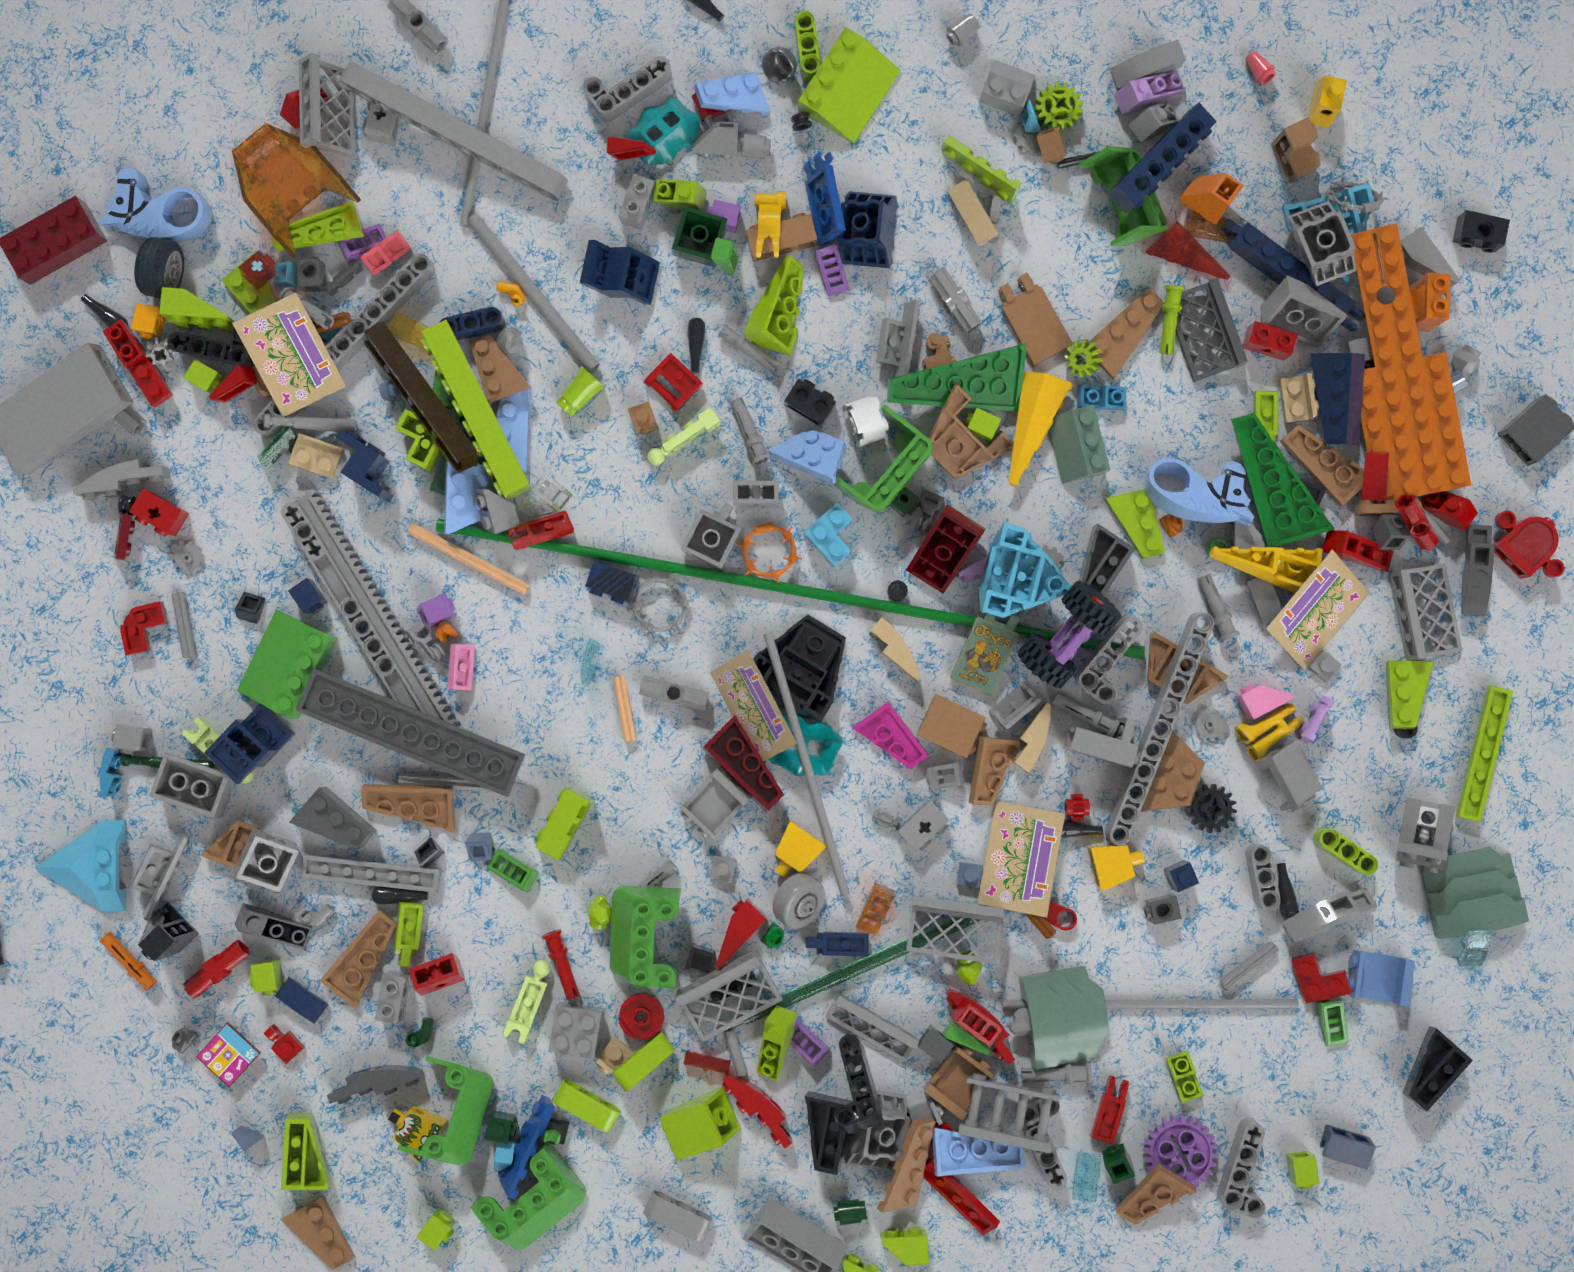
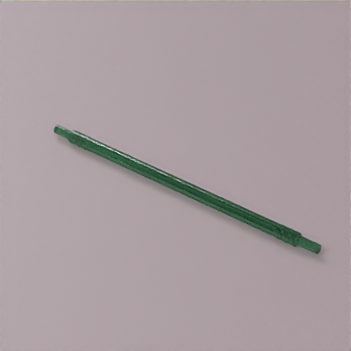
M957 916V917H955L954 919L957 921V920H959L961 917H958V916ZM965 918L958 924L964 929L975 923L971 918ZM950 919L939 925L944 931L954 922ZM937 926L924 931L930 940L941 934ZM957 926L953 927L946 935L948 936L959 931V928ZM919 933L913 937L912 947L921 948L929 942L922 933ZM908 939L782 994V1001L726 1029L725 1032L745 1023L748 1025L770 1015L776 1005L783 1008L789 1007L910 953L906 951Z

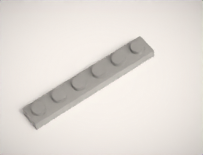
M305 854L303 855L301 878L438 892L441 869Z

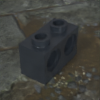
M798 378L784 400V406L822 428L834 410L836 401L834 400L835 397L824 390L820 392L815 389V384L807 379L802 381ZM799 391H804L808 394V398L801 401L795 395ZM821 402L827 406V409L824 412H818L814 406Z

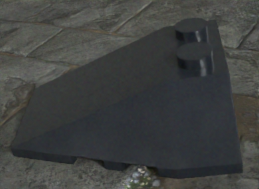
M808 614L774 641L797 716L822 722L834 701V692L838 681V672L846 637ZM766 647L757 653L753 660L776 704L785 709Z

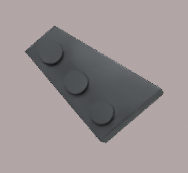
M319 787L289 822L354 849L363 848L377 831L327 787Z

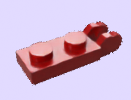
M562 511L524 522L523 525L510 528L507 534L510 539H515L512 542L513 548L520 550L527 548L530 544L534 545L574 533V527L567 512Z
M1109 1075L1090 1137L1113 1145L1125 1108L1129 1081L1123 1080L1121 1082L1117 1097L1112 1095L1115 1077Z

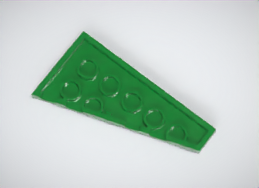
M1024 343L890 378L888 381L887 402L944 406L953 386L957 384L972 398L964 408L1018 412L1027 344Z
M1252 412L1231 419L1266 547H1277L1334 530L1333 525L1310 495V492L1295 470L1285 459L1279 447L1276 446L1269 436L1270 434L1256 414Z

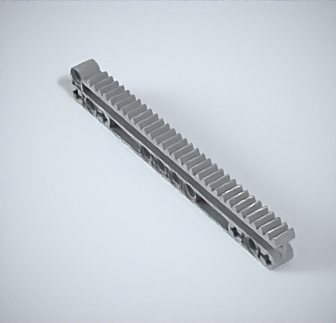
M315 489L307 490L305 492L306 495L294 502L286 503L281 513L285 522L393 700L457 726L460 722L459 719H452L455 713L447 712L450 704H442L446 699L445 696H438L441 690L433 689L436 681H428L432 675L424 673L427 667L420 665L423 661L422 658H415L418 652L410 650L413 644L406 642L409 637L402 634L403 628L397 627L400 622L392 619L395 614L388 611L389 605L383 604L386 599L379 596L380 590L374 588L377 584L369 581L372 576L365 573L367 568L361 566L363 561L356 558L358 553L352 551L353 545L347 543L348 537L342 535L344 530L338 528L339 522L333 520L335 516L329 513L330 507L324 505L326 501L320 498L321 493ZM294 509L298 510L296 512V516L298 517V519L292 517L294 515ZM306 527H309L310 535L304 538L302 532ZM315 546L321 548L319 550V556L315 555V553L317 552ZM355 602L357 610L354 614H350L348 607L351 603ZM366 621L369 627L367 632L362 634L360 625ZM374 641H378L380 649L374 653L371 645ZM389 659L392 663V668L385 672L383 663Z

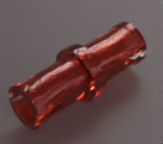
M686 1050L683 1064L702 1068L705 1072L711 1070L728 1075L731 1060L713 1057L710 1053L704 1055Z

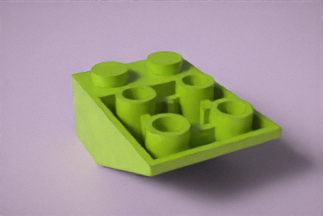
M162 287L159 314L165 317L168 322L174 323L175 327L189 329L190 326H196L204 331L220 328V331L232 333L234 328L232 323L235 321L186 289Z

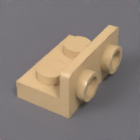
M1311 373L1278 380L1284 424L1311 421L1317 417L1319 403L1317 400L1315 401L1314 392L1316 391V385Z
M613 1036L595 1062L603 1073L607 1075L609 1073L612 1074L635 1051L616 1036Z

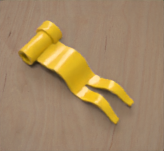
M777 191V194H755V207H759L756 258H761L763 243L768 237L772 240L774 258H779L781 210H786V191Z

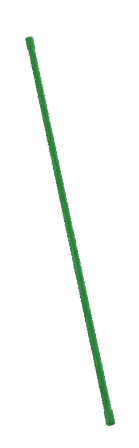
M438 518L436 523L437 532L444 533L445 519ZM468 525L450 533L512 544L515 540L510 539L506 531L494 534L488 532L484 527ZM548 540L528 546L966 627H972L976 618L974 616L779 581L777 583L776 580L555 540ZM1018 624L1013 630L1019 633L1021 637L1029 638L1032 634H1037L1048 640H1051L1057 633V631ZM1089 638L1088 641L1082 643L1079 647L1094 650L1102 640ZM1111 642V648H1117L1121 643ZM1131 644L1122 656L1143 659L1145 646Z

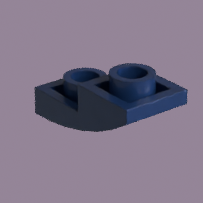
M291 977L287 978L275 994L276 998L314 1024L328 1006V1002L310 992L307 987Z

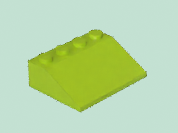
M845 27L799 98L798 111L809 113L811 119L855 144L899 75L900 69L865 38Z

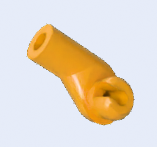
M498 281L497 292L508 294L514 306L524 304L525 295L519 285Z

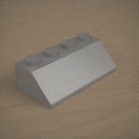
M770 1197L762 1205L743 1237L744 1240L795 1272H837L848 1248L839 1238L829 1235L818 1225L810 1223L802 1218L799 1213L792 1212L784 1207L781 1202Z

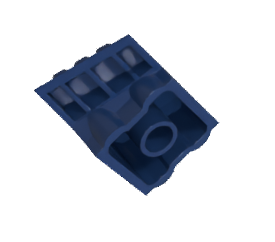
M849 191L845 196V202L841 203L846 230L838 235L837 240L840 243L842 264L890 268L893 263L892 251L894 250V231L897 223L895 213L898 209L897 197L895 195Z

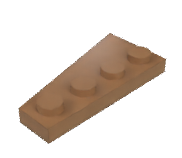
M1151 287L1089 341V344L1096 342L1094 350H1102L1101 353L1097 354V357L1103 358V361L1098 364L1112 380L1116 377L1164 304L1163 300Z
M364 784L362 786V809L388 816H399L403 820L421 822L425 826L433 828L436 826L451 833L455 830L454 787Z

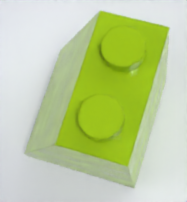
M723 1086L673 1107L659 1117L661 1127L667 1135L671 1151L675 1154L677 1161L721 1147L741 1129Z

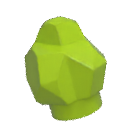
M598 895L587 906L589 926L594 929H605L611 920L612 907L607 902L605 895Z
M971 950L962 951L960 953L961 955H968L971 952ZM958 959L956 963L958 977L968 985L976 984L977 977L983 968L982 963Z

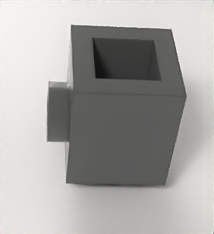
M1382 514L1371 527L1381 550H1400L1411 537L1401 515Z

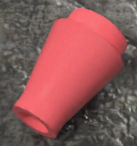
M1256 50L1247 55L1245 60L1249 64L1256 82L1264 85L1275 77V67Z

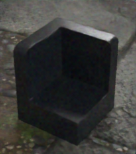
M693 943L685 969L694 968L708 973L714 949Z

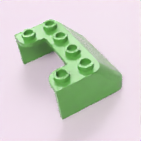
M620 886L615 889L612 895L609 964L610 970L614 975L639 987H676L678 972H675L674 968L667 964H653L655 920L669 921L677 916L681 888Z
M545 1142L542 1149L530 1161V1169L539 1182L503 1210L494 1198L489 1196L482 1197L481 1195L476 1198L470 1207L495 1239L516 1250L527 1248L585 1199L586 1188L553 1144Z

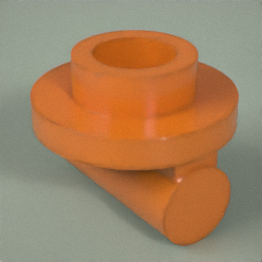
M1168 513L1159 519L1170 538L1182 532L1183 521L1181 518Z
M445 620L440 621L439 625L435 628L436 638L441 643H446L448 637L452 639L458 637V631L450 624H447Z

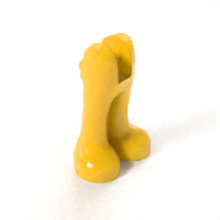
M1293 703L1278 708L1257 724H1239L1234 727L1237 737L1243 743L1250 744L1246 749L1255 762L1266 756L1268 749L1276 742L1291 734L1303 724L1304 719L1302 716H1298L1287 723L1283 719L1297 709ZM1276 725V729L1269 735L1261 738L1259 741L1251 743L1254 740H1256L1261 734H1263L1268 729Z

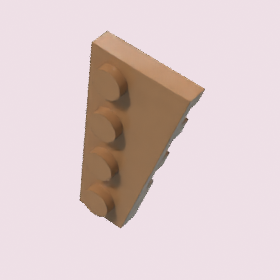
M1295 426L1280 440V443L1319 485L1326 488V492L1340 507L1345 505L1362 489L1364 470L1354 461H1350L1340 455V452L1322 443L1321 439L1301 426Z
M379 909L321 978L320 982L356 1009L393 934L397 921Z
M930 1117L912 1120L901 1147L904 1150L903 1155L896 1160L893 1167L896 1172L892 1182L888 1181L884 1189L887 1192L884 1201H879L877 1206L880 1212L886 1213L917 1204L935 1121Z

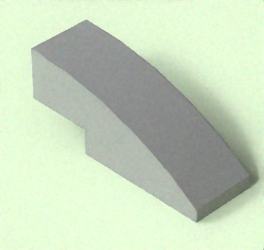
M1177 39L1138 54L1112 67L1110 72L1116 89L1119 90L1129 81L1159 75L1180 68L1185 61V57Z

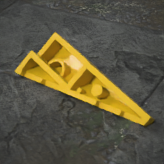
M1024 372L1008 480L1010 486L1019 485V479L1024 470L1028 469L1029 461L1034 452L1038 451L1053 424L1056 412L1063 406V400L1068 391H1071L1073 386L1071 382L1047 373Z
M1214 546L1209 557L1295 594L1320 565L1323 549L1304 550V548H1297L1295 550H1284V548L1251 547L1249 549L1231 547L1228 549Z

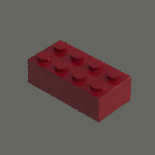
M76 195L0 238V246L17 277L29 285L107 242L89 207Z

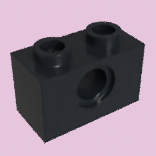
M1466 210L1457 217L1452 242L1458 243L1464 248L1477 247L1481 248L1483 252H1496L1505 246L1510 219ZM1478 229L1483 232L1484 237L1478 234Z

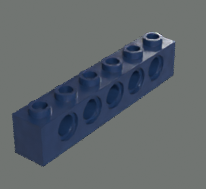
M1198 102L1174 124L1107 194L1125 213L1132 208L1136 211L1145 203L1144 197L1152 195L1159 188L1157 183L1160 180L1164 182L1173 173L1171 169L1179 167L1186 160L1184 155L1186 153L1190 155L1199 146L1197 142L1200 139L1203 141L1213 132L1210 128L1217 121Z

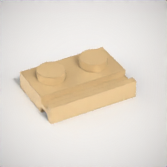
M298 433L288 464L333 479L343 448Z

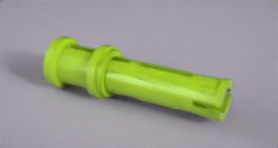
M1164 285L1166 297L1162 308L1165 314L1159 354H1165L1166 345H1168L1167 354L1173 355L1178 312L1182 310L1180 305L1181 294L1185 287Z

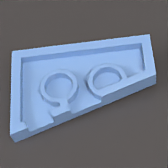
M756 72L697 82L694 86L701 108L724 111L734 109L748 114L750 112H758L763 116H768L771 112Z

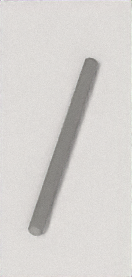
M472 214L468 218V224L589 373L596 370L600 365L481 217L478 214Z

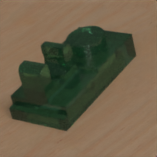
M285 426L257 456L265 466L278 461L281 457L280 452L282 448L292 453L293 448L290 447L288 441H296L298 437L293 432L292 427Z

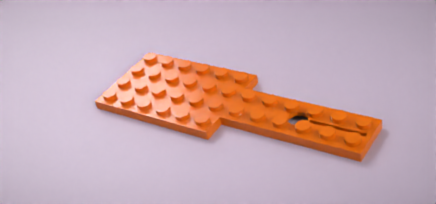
M1397 223L1353 233L1351 237L1356 246L1354 249L1356 272L1375 366L1364 369L1361 425L1366 451L1389 452L1385 500L1396 501L1399 496L1406 493L1408 495L1414 494L1416 497L1472 486L1447 353L1442 352L1422 357ZM1383 287L1392 288L1395 292L1394 301L1390 304L1380 303L1377 300L1379 289Z

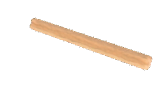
M412 523L407 533L475 570L523 595L527 592L529 588L528 583L415 523Z

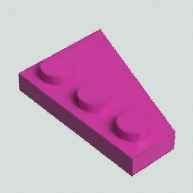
M889 701L852 728L909 769H912L929 756Z

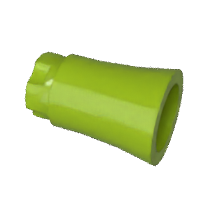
M581 366L574 379L561 393L562 397L556 403L573 417L577 410L580 411L605 386Z

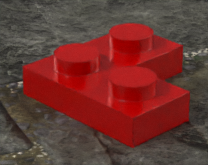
M1315 953L1292 958L1291 961L1306 1004L1352 994L1345 970L1322 975Z

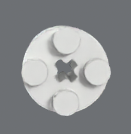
M867 396L843 405V412L847 411L848 417L844 418L846 427L853 442L858 441L857 447L884 439L885 431L889 430L885 417L882 418L879 412L881 406L877 397Z

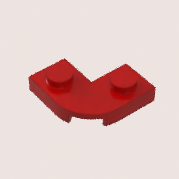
M162 601L132 608L131 612L124 619L123 625H120V633L126 656L151 651L146 629L168 624Z

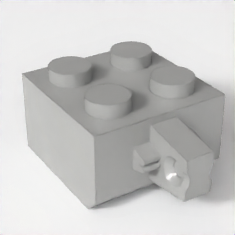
M725 502L720 512L714 511L713 514L700 509L681 547L682 552L723 571L742 532V528L732 524L733 519L729 517L733 506Z

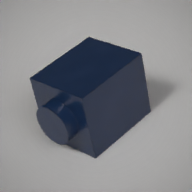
M305 578L288 590L301 611L306 614L312 613L314 615L324 608L323 605L328 602L315 582L309 578Z
M1183 860L1163 869L1172 890L1176 892L1199 884L1193 867L1188 861Z

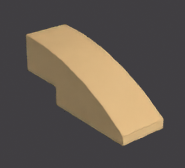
M967 179L947 190L979 247L999 235Z
M881 617L870 633L886 645L882 654L912 679L918 681L920 674L911 651L893 626Z
M1048 702L1042 704L1017 738L1024 743V746L1015 756L1012 763L1026 773H1030L1046 741L1051 716V704Z

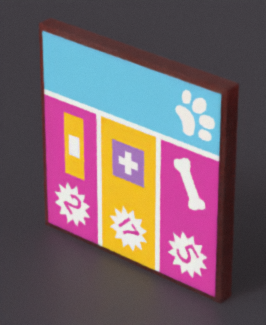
M227 1022L199 1052L196 1058L230 1088L261 1052Z

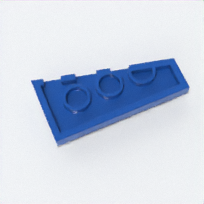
M542 1095L539 1101L535 1102L529 1120L522 1125L520 1136L517 1142H514L512 1164L498 1172V1178L507 1197L516 1199L519 1191L515 1190L519 1179L524 1180L528 1170L525 1168L528 1158L533 1157L536 1153L537 1137L543 1136L555 1109L553 1102L547 1096Z

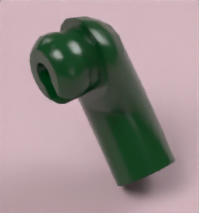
M424 1017L421 1029L406 1036V1044L409 1047L415 1048L428 1042L431 1037L434 1019Z

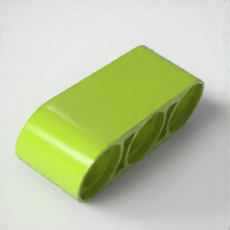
M801 11L795 17V35L800 74L804 80L811 81L820 67L814 15L811 12ZM803 22H807L810 24V26L804 28L801 27L800 24ZM804 44H811L813 47L805 49L802 46ZM807 65H813L816 68L812 71H809L805 67Z
M1319 828L1314 832L1313 841L1319 848L1355 872L1371 875L1377 871V859L1336 830ZM1325 833L1330 835V841L1327 844L1323 842V835ZM1347 845L1349 853L1344 857L1342 855V848ZM1366 858L1368 866L1363 870L1361 861Z
M660 1031L612 1072V1075L627 1092L675 1051V1048L663 1032Z
M568 1079L562 1080L552 1098V1101L559 1107L607 1133L611 1131L621 1113V1110L615 1105Z

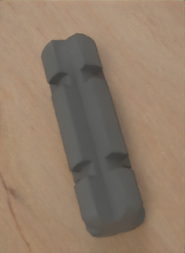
M352 260L348 264V268H343L332 278V282L329 281L324 285V290L330 296H334L338 292L337 289L339 287L342 289L354 278L353 275L355 273L358 275L363 270L358 261Z

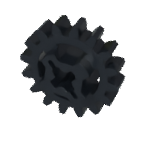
M1204 784L1202 785V791L1196 789V796H1194L1191 806H1188V808H1191V812H1188L1187 816L1194 818L1191 824L1196 825L1199 823L1198 830L1203 831L1206 827V832L1212 833L1214 828L1216 832L1220 833L1221 826L1228 829L1229 825L1227 822L1235 821L1231 814L1237 813V810L1232 809V805H1235L1237 802L1229 799L1232 796L1231 792L1224 793L1225 787L1220 786L1217 790V785L1211 784L1209 789ZM1206 795V799L1199 803L1200 799ZM1220 797L1223 799L1225 806L1219 801ZM1208 806H1215V811H1208ZM1198 811L1204 816V821L1200 818ZM1224 814L1223 818L1217 822V818Z

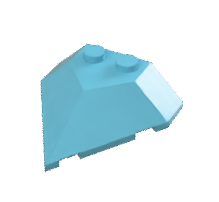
M1370 183L1339 192V195H1335L1340 202H1343L1344 197L1347 196L1346 201L1352 205L1360 206L1361 204L1374 202ZM1326 196L1282 207L1287 230L1294 235L1289 226L1287 216L1327 202ZM1329 202L1336 212L1341 211L1350 234L1366 231V224L1372 212L1361 213L1360 211L1348 209L1347 214L1344 215L1345 211L1341 209L1340 205ZM1347 274L1340 278L1345 283H1348L1350 274Z
M1003 523L989 548L979 588L980 609L983 613L1004 618L1016 612L1064 596L1072 587V584L1068 583L1063 577V573L1045 551L1030 537V533L1025 528Z
M105 820L99 822L40 863L35 869L102 912L127 911L126 888H119V844L126 843V820Z

